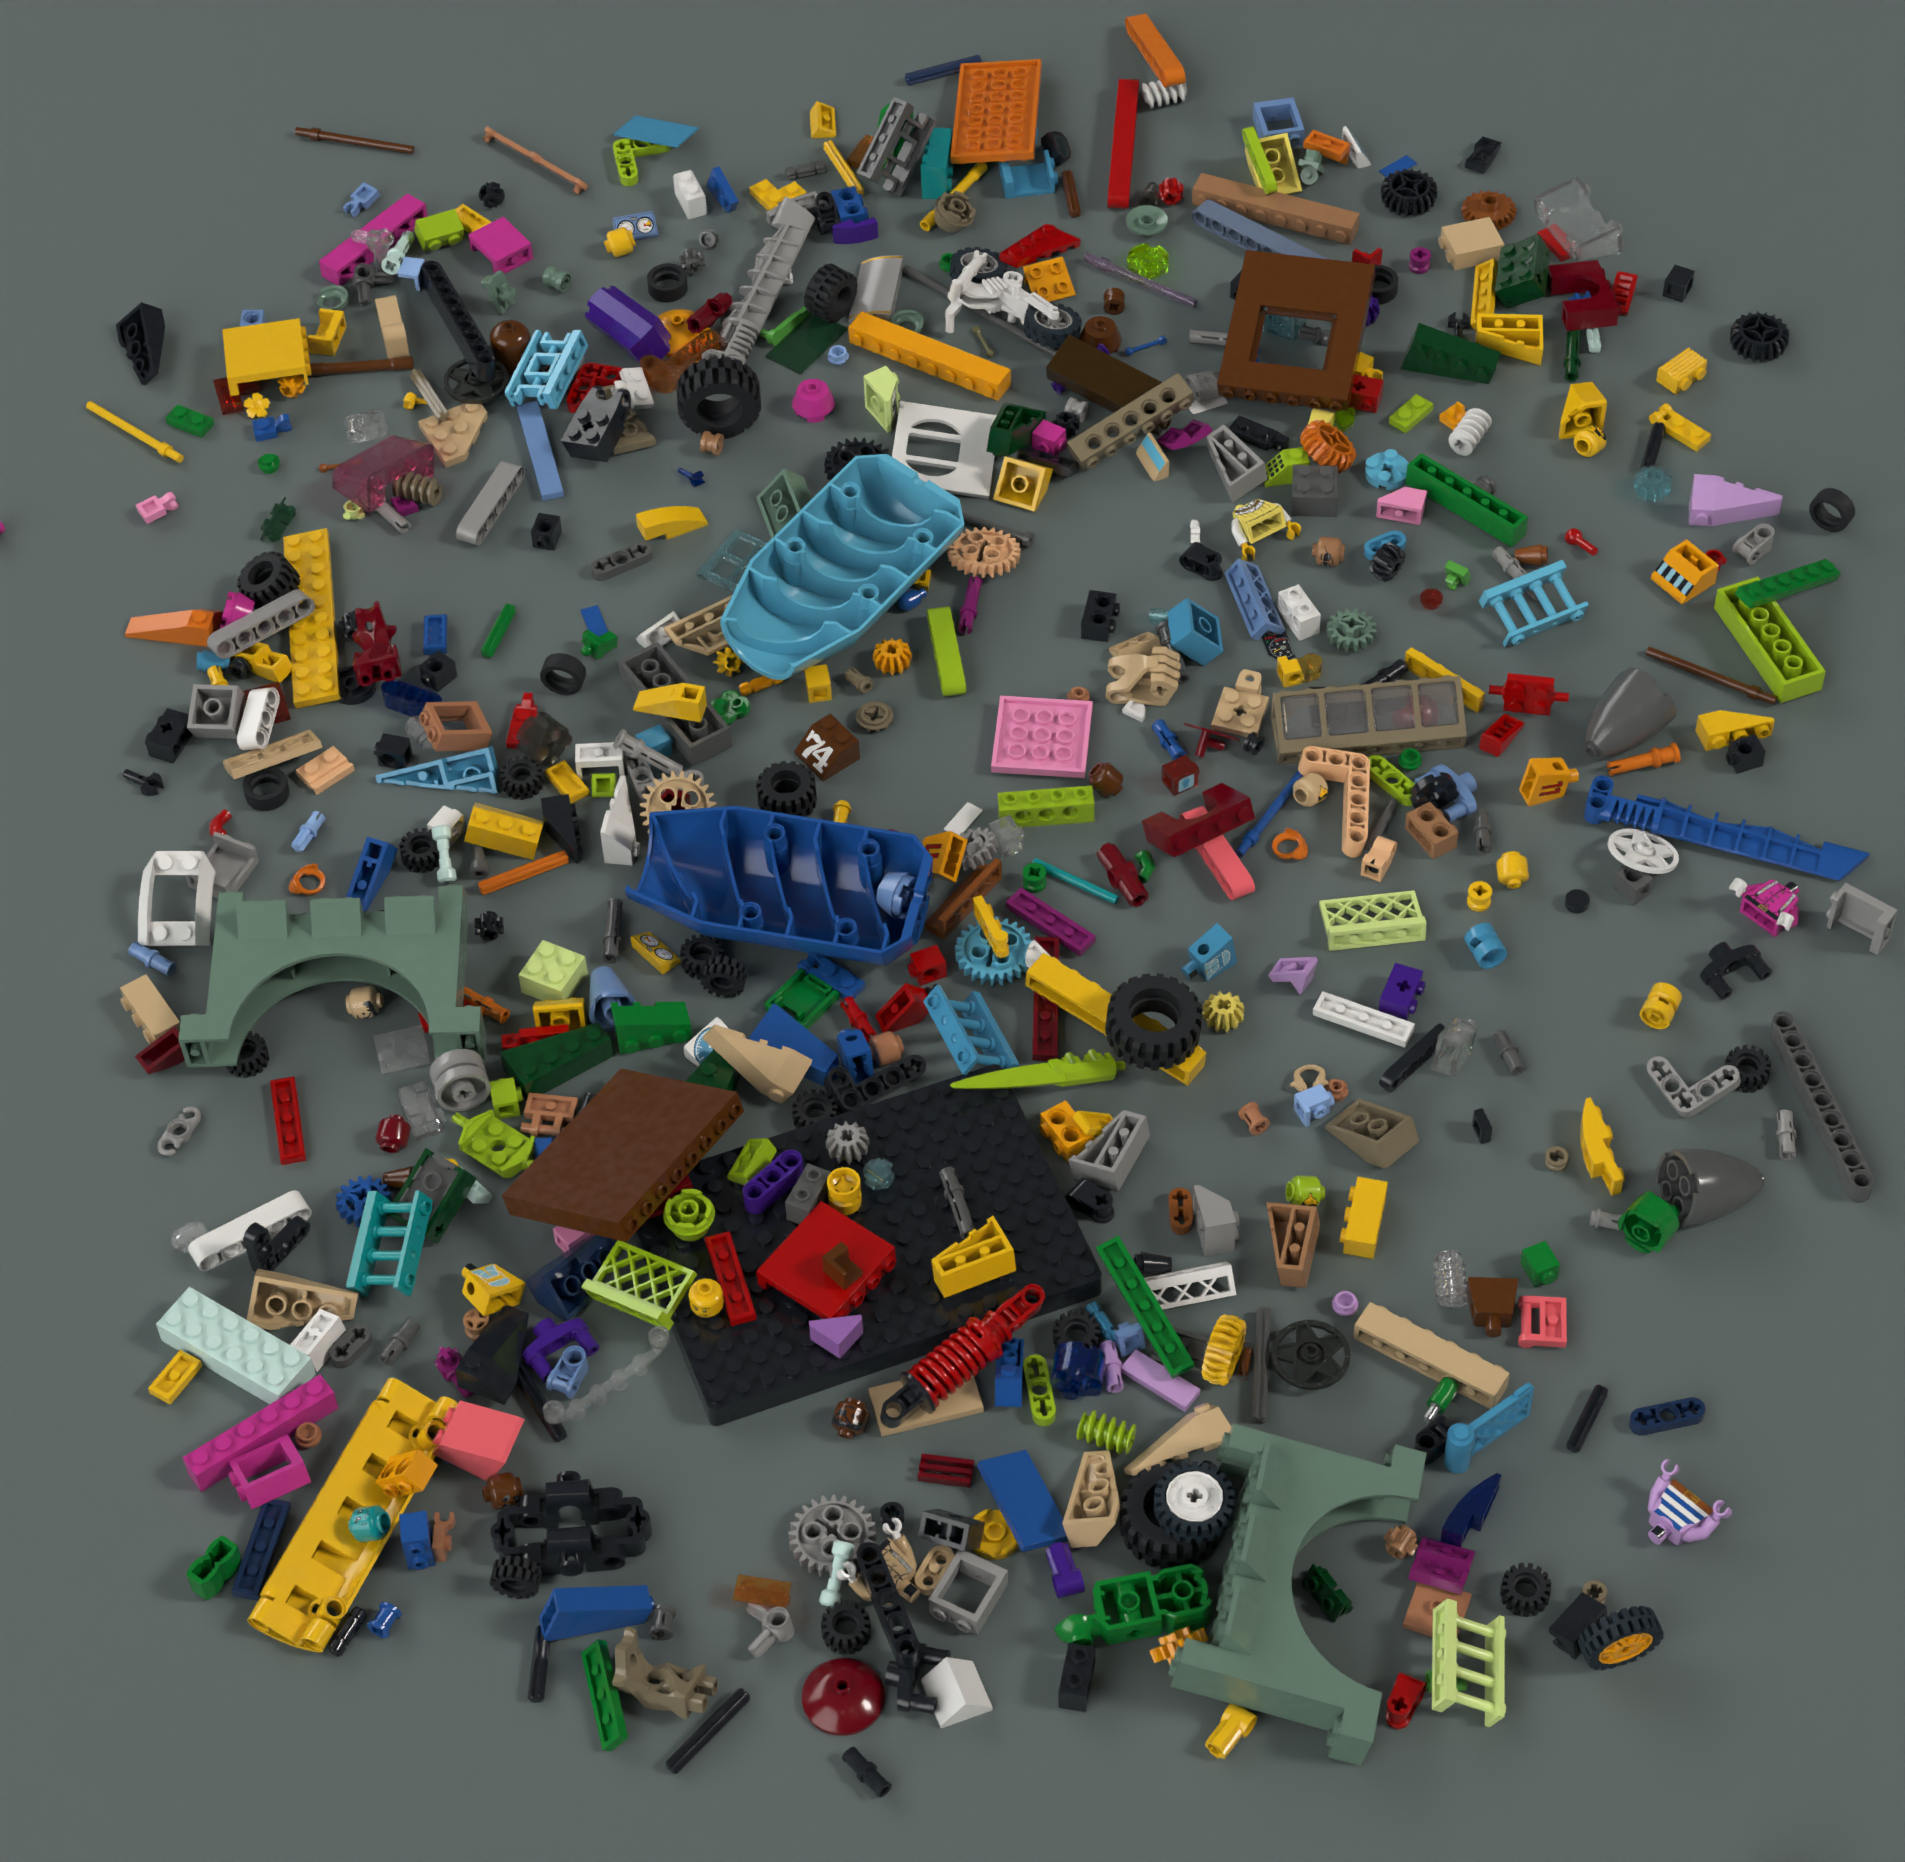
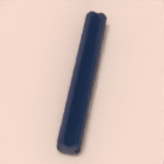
M974 55L905 74V82L907 85H912L958 73L962 63H979L982 60L980 55Z

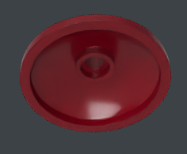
M837 1658L822 1663L809 1674L802 1689V1706L806 1717L819 1730L836 1736L853 1735L869 1728L880 1716L885 1703L884 1685L878 1673L868 1664L851 1658ZM841 1685L847 1686L844 1690L838 1689Z

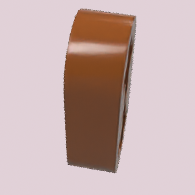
M1175 1188L1171 1190L1168 1198L1169 1223L1174 1233L1184 1235L1189 1233L1193 1226L1192 1196L1185 1188ZM1177 1198H1182L1183 1206L1178 1207ZM1179 1216H1183L1184 1224L1182 1225L1179 1224Z

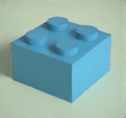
M1186 598L1167 612L1170 643L1176 651L1182 652L1202 666L1223 652L1219 617L1189 598Z

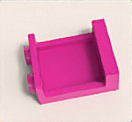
M504 216L468 234L470 249L473 252L479 250L492 262L494 273L499 270L505 274L533 259L531 243Z

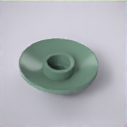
M1152 205L1135 207L1126 216L1127 227L1132 232L1144 236L1158 234L1168 224L1167 214L1162 209Z

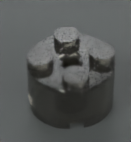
M541 711L538 712L539 716L535 718L531 716L522 724L517 734L519 745L516 744V747L527 757L533 759L534 762L538 761L540 766L549 765L552 767L558 763L559 757L565 748L571 744L572 736L569 734L567 727L548 713Z

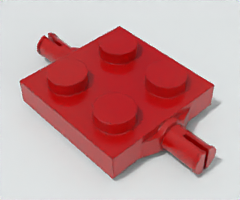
M1507 673V681L1504 683V686L1489 684L1488 694L1502 695L1504 700L1503 711L1550 716L1551 706L1554 701L1568 703L1569 693L1555 692V678Z

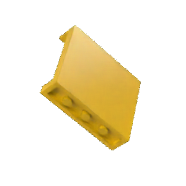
M300 318L222 329L227 381L231 396L239 395L238 383L300 374L304 375L305 385H309L308 376H311L312 373L306 327L301 326Z

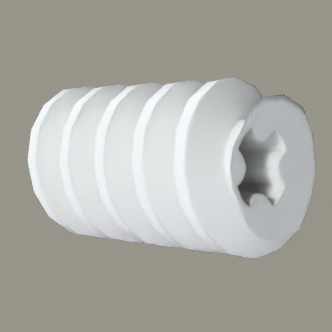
M1160 80L1156 84L1153 81L1149 82L1148 85L1146 83L1142 84L1144 101L1149 104L1151 109L1154 108V102H1157V105L1161 107L1162 100L1165 101L1166 105H1169L1171 98L1174 104L1177 103L1178 97H1180L1182 102L1185 101V95L1187 94L1186 82L1185 84L1166 88Z
M1477 408L1469 409L1465 413V416L1462 417L1457 427L1454 428L1449 436V444L1454 452L1462 456H1468L1472 453L1492 424L1489 414Z

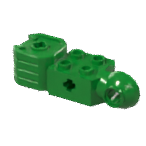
M1190 1563L1162 1569L1157 1575L1152 1576L1150 1571L1096 1581L1093 1588L1094 1614L1085 1615L1079 1613L1070 1615L1057 1624L1054 1631L1057 1637L1066 1644L1074 1643L1091 1646L1095 1638H1101L1107 1645L1162 1635V1630L1169 1634L1189 1626L1191 1631L1203 1627L1205 1629L1212 1620V1599L1208 1598V1586L1204 1576L1205 1571Z

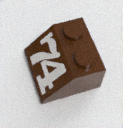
M831 713L811 725L794 751L795 755L822 781L827 780L860 759L859 740Z

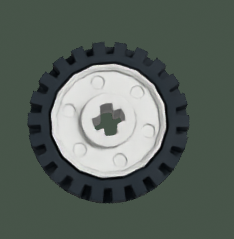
M1192 1461L1191 1466H1188L1187 1462H1183L1179 1469L1176 1465L1171 1467L1170 1473L1166 1471L1162 1475V1479L1158 1480L1154 1493L1155 1517L1162 1529L1165 1527V1533L1169 1536L1174 1533V1539L1180 1541L1184 1537L1185 1543H1191L1192 1539H1196V1543L1199 1544L1203 1543V1538H1206L1209 1542L1214 1539V1535L1217 1537L1222 1535L1223 1529L1227 1530L1230 1522H1232L1235 1509V1493L1231 1481H1227V1475L1224 1472L1219 1474L1217 1467L1213 1466L1212 1469H1209V1464L1204 1462L1202 1467H1199L1198 1461Z

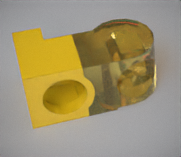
M1308 653L1301 658L1288 660L1287 656L1277 657V673L1283 687H1290L1319 679L1322 674V658L1315 653Z

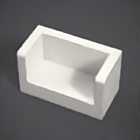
M614 742L575 744V764L578 777L583 779V768L618 766L620 776H625L624 750L613 748Z

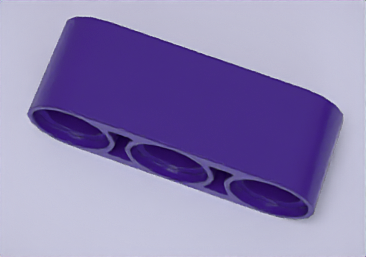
M786 1150L743 1187V1198L747 1212L751 1214L764 1212L797 1183L804 1171L802 1155L798 1151Z

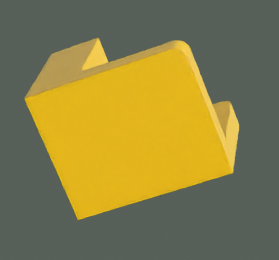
M827 665L811 666L805 669V684L809 703L832 700L831 682Z

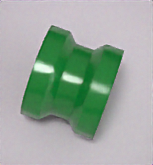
M1030 863L1023 868V887L1026 891L1039 893L1045 889L1046 869L1042 864Z

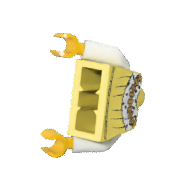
M1256 499L1246 505L1240 504L1236 506L1232 513L1234 518L1231 522L1232 534L1238 546L1242 547L1241 558L1244 561H1247L1246 554L1252 555L1255 560V548L1248 545V543L1253 544L1284 527L1288 528L1286 533L1288 539L1294 540L1295 533L1300 536V524L1291 522V517L1278 503Z

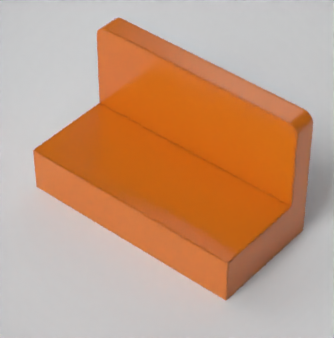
M1312 130L1303 142V148L1319 151L1324 157L1342 164L1349 162L1350 143Z

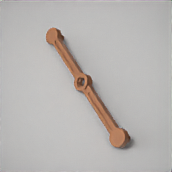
M486 126L483 130L486 134L483 140L486 143H489L491 139H496L530 158L535 163L575 184L572 190L575 194L579 195L581 190L586 191L589 187L579 178L549 163L537 153L530 152L490 127Z

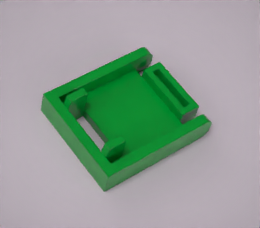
M800 968L764 1003L765 1011L768 1012L774 1003L782 1009H787L795 1014L796 1018L794 1019L808 1030L839 999L840 992L837 990L832 991V986L811 973L806 976V971Z

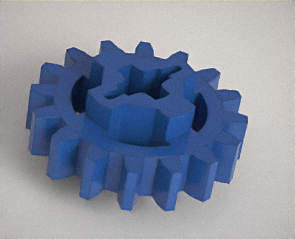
M370 1175L366 1180L358 1176L357 1182L349 1179V1186L342 1185V1193L336 1194V1207L340 1218H346L348 1225L355 1221L358 1228L361 1224L368 1191H378L392 1201L388 1185H382L380 1178L373 1181Z

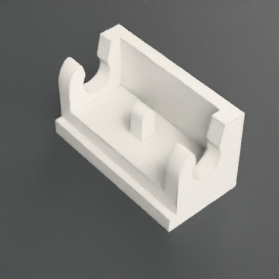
M319 1309L290 1346L311 1357L315 1372H318L329 1359L331 1347L345 1334L346 1329L339 1316Z

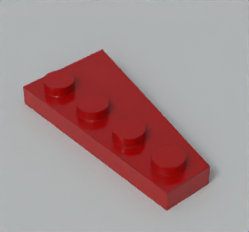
M1044 224L1002 251L999 260L1019 268L1036 262L1038 257H1051L1052 252L1058 251L1063 253L1067 251V247H1080L1081 239L1063 232L1051 224Z

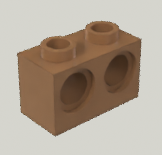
M1431 802L1406 814L1405 829L1432 859L1457 847V828L1455 825L1450 824L1442 811L1435 808Z

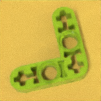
M629 138L615 141L613 143V154L621 184L633 186L638 183L639 178L635 157L665 153L670 151L672 147ZM643 144L647 145L646 147H638ZM624 161L630 162L629 164H621Z

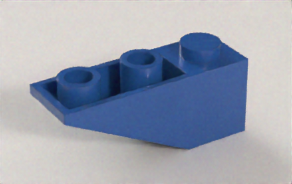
M1013 1337L1008 1343L1001 1345L1003 1355L996 1359L995 1406L1022 1407L1024 1339Z

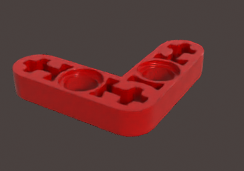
M585 363L582 365L567 396L568 410L575 414L592 387L597 385L604 387L615 386L614 382L621 380L619 373L622 368L598 363ZM608 375H615V376H616V377L613 378V379H607V378H606V376H608ZM581 386H588V387H589V388L586 389V390H579V389H578V388L581 387Z

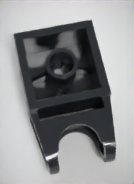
M594 386L590 389L576 410L561 439V443L570 457L608 462L625 429L624 422L631 405V395L628 390L620 389L610 399L605 400L606 392L602 386Z

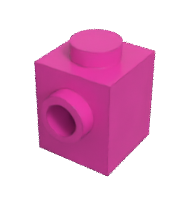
M1043 419L1032 432V449L1040 450L1057 456L1060 451L1066 448L1065 428Z

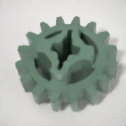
M1347 608L1343 614L1337 611L1336 617L1331 615L1330 622H1327V638H1330L1331 645L1337 643L1338 650L1342 647L1345 648L1346 652H1349L1350 649L1358 652L1359 647L1366 650L1367 644L1372 645L1373 639H1376V623L1373 622L1372 616L1366 617L1365 611L1359 614L1357 609L1350 612Z

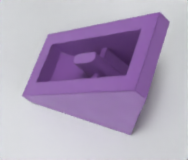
M862 1315L809 1321L811 1340L838 1358H841L863 1334Z

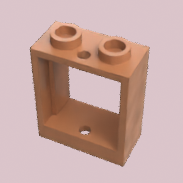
M477 701L426 702L423 712L420 713V724L424 727L428 740L435 751H470L485 748L488 746L493 734ZM441 721H463L467 730H445Z

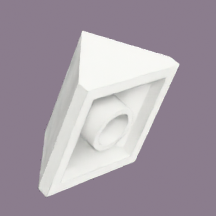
M946 1657L921 1679L926 1695L937 1697L935 1716L940 1729L993 1710L973 1661Z

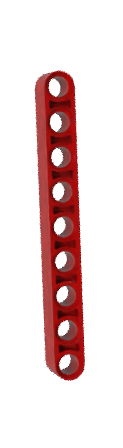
M1139 79L1118 80L1107 208L1129 209Z

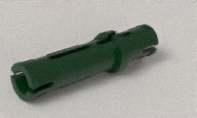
M1579 330L1566 332V357L1564 358L1563 365L1565 367L1564 378L1568 382H1575L1579 378L1578 368L1581 366Z

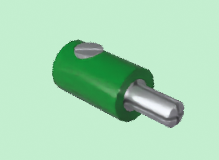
M1449 1377L1441 1379L1427 1401L1429 1409L1423 1417L1424 1421L1427 1420V1423H1431L1437 1413L1443 1414L1459 1390V1385L1456 1381Z

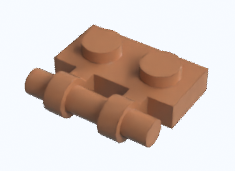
M529 1093L524 1117L525 1119H532V1122H522L521 1132L530 1133L531 1136L543 1134L557 1137L565 1128L563 1127L564 1123H570L575 1118L579 1105L578 1098ZM542 1120L553 1121L554 1125H543L541 1122Z

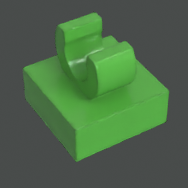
M1448 560L1444 567L1447 575L1445 582L1448 583L1446 587L1455 591L1459 583L1467 586L1471 580L1469 569Z

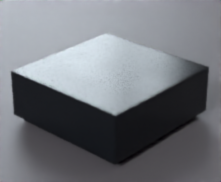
M1483 1108L1474 1110L1472 1127L1480 1143H1489L1491 1141L1492 1126Z

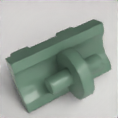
M1307 149L1305 159H1299L1298 166L1303 169L1300 173V178L1306 185H1313L1317 182L1318 172L1324 174L1325 168L1321 165L1323 155L1319 151Z
M498 270L493 276L487 275L481 281L483 289H487L490 293V305L496 307L498 314L503 315L508 307L516 303L514 297L517 295V291L514 287H509L503 271Z

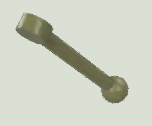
M974 326L972 332L981 341L986 350V356L989 358L993 357L994 351L988 347L981 335V328Z

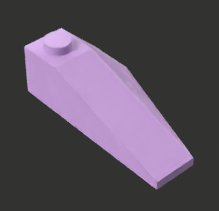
M1694 474L1689 501V525L1717 526L1779 515L1782 495L1759 488L1754 490L1745 488L1743 483L1736 482L1732 484L1724 481L1723 477L1717 475Z

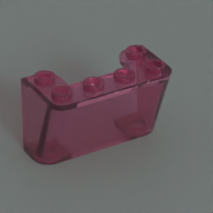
M389 436L338 465L332 475V488L370 513L383 505L385 501V486L414 469L415 476L419 473L422 475V479L426 475L430 478L434 476V446L400 436Z

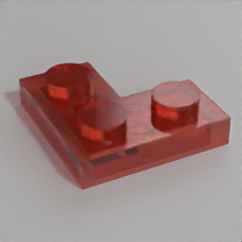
M227 377L213 380L222 415L243 411L244 408L240 396L261 391L259 381L238 383L239 395L231 396Z

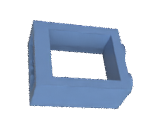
M1294 97L1253 103V121L1259 138L1288 133L1291 147L1303 146L1305 129ZM1292 119L1294 128L1272 131L1267 129L1266 122Z

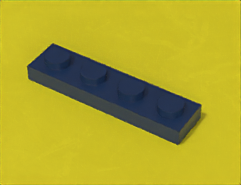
M274 1499L261 1505L231 1590L234 1597L257 1601L260 1599V1593L265 1585L291 1510L289 1501Z

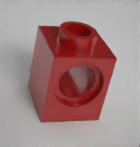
M937 944L910 953V964L907 965L908 972L912 979L916 978L919 986L947 977L946 961Z

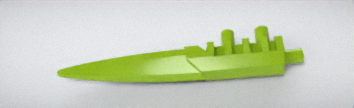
M1091 1049L1084 1055L1083 1061L1078 1056H1074L1072 1052H1068L1061 1060L1051 1059L1047 1063L989 1072L953 1082L950 1086L954 1089H1002L1045 1085L1065 1087L1114 1080L1116 1071L1125 1070L1126 1065L1123 1060L1115 1061L1109 1052L1104 1053L1103 1057L1101 1053Z

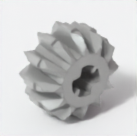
M845 1120L843 1126L835 1124L834 1130L828 1131L826 1148H828L831 1158H837L838 1163L846 1160L850 1165L853 1159L860 1162L861 1155L867 1154L869 1137L866 1135L864 1127L858 1128L857 1122L849 1125Z

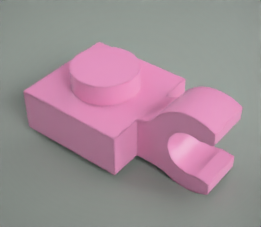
M168 492L159 499L154 495L136 504V508L145 522L149 524L166 515V510H175L179 505L175 501V495L172 492Z

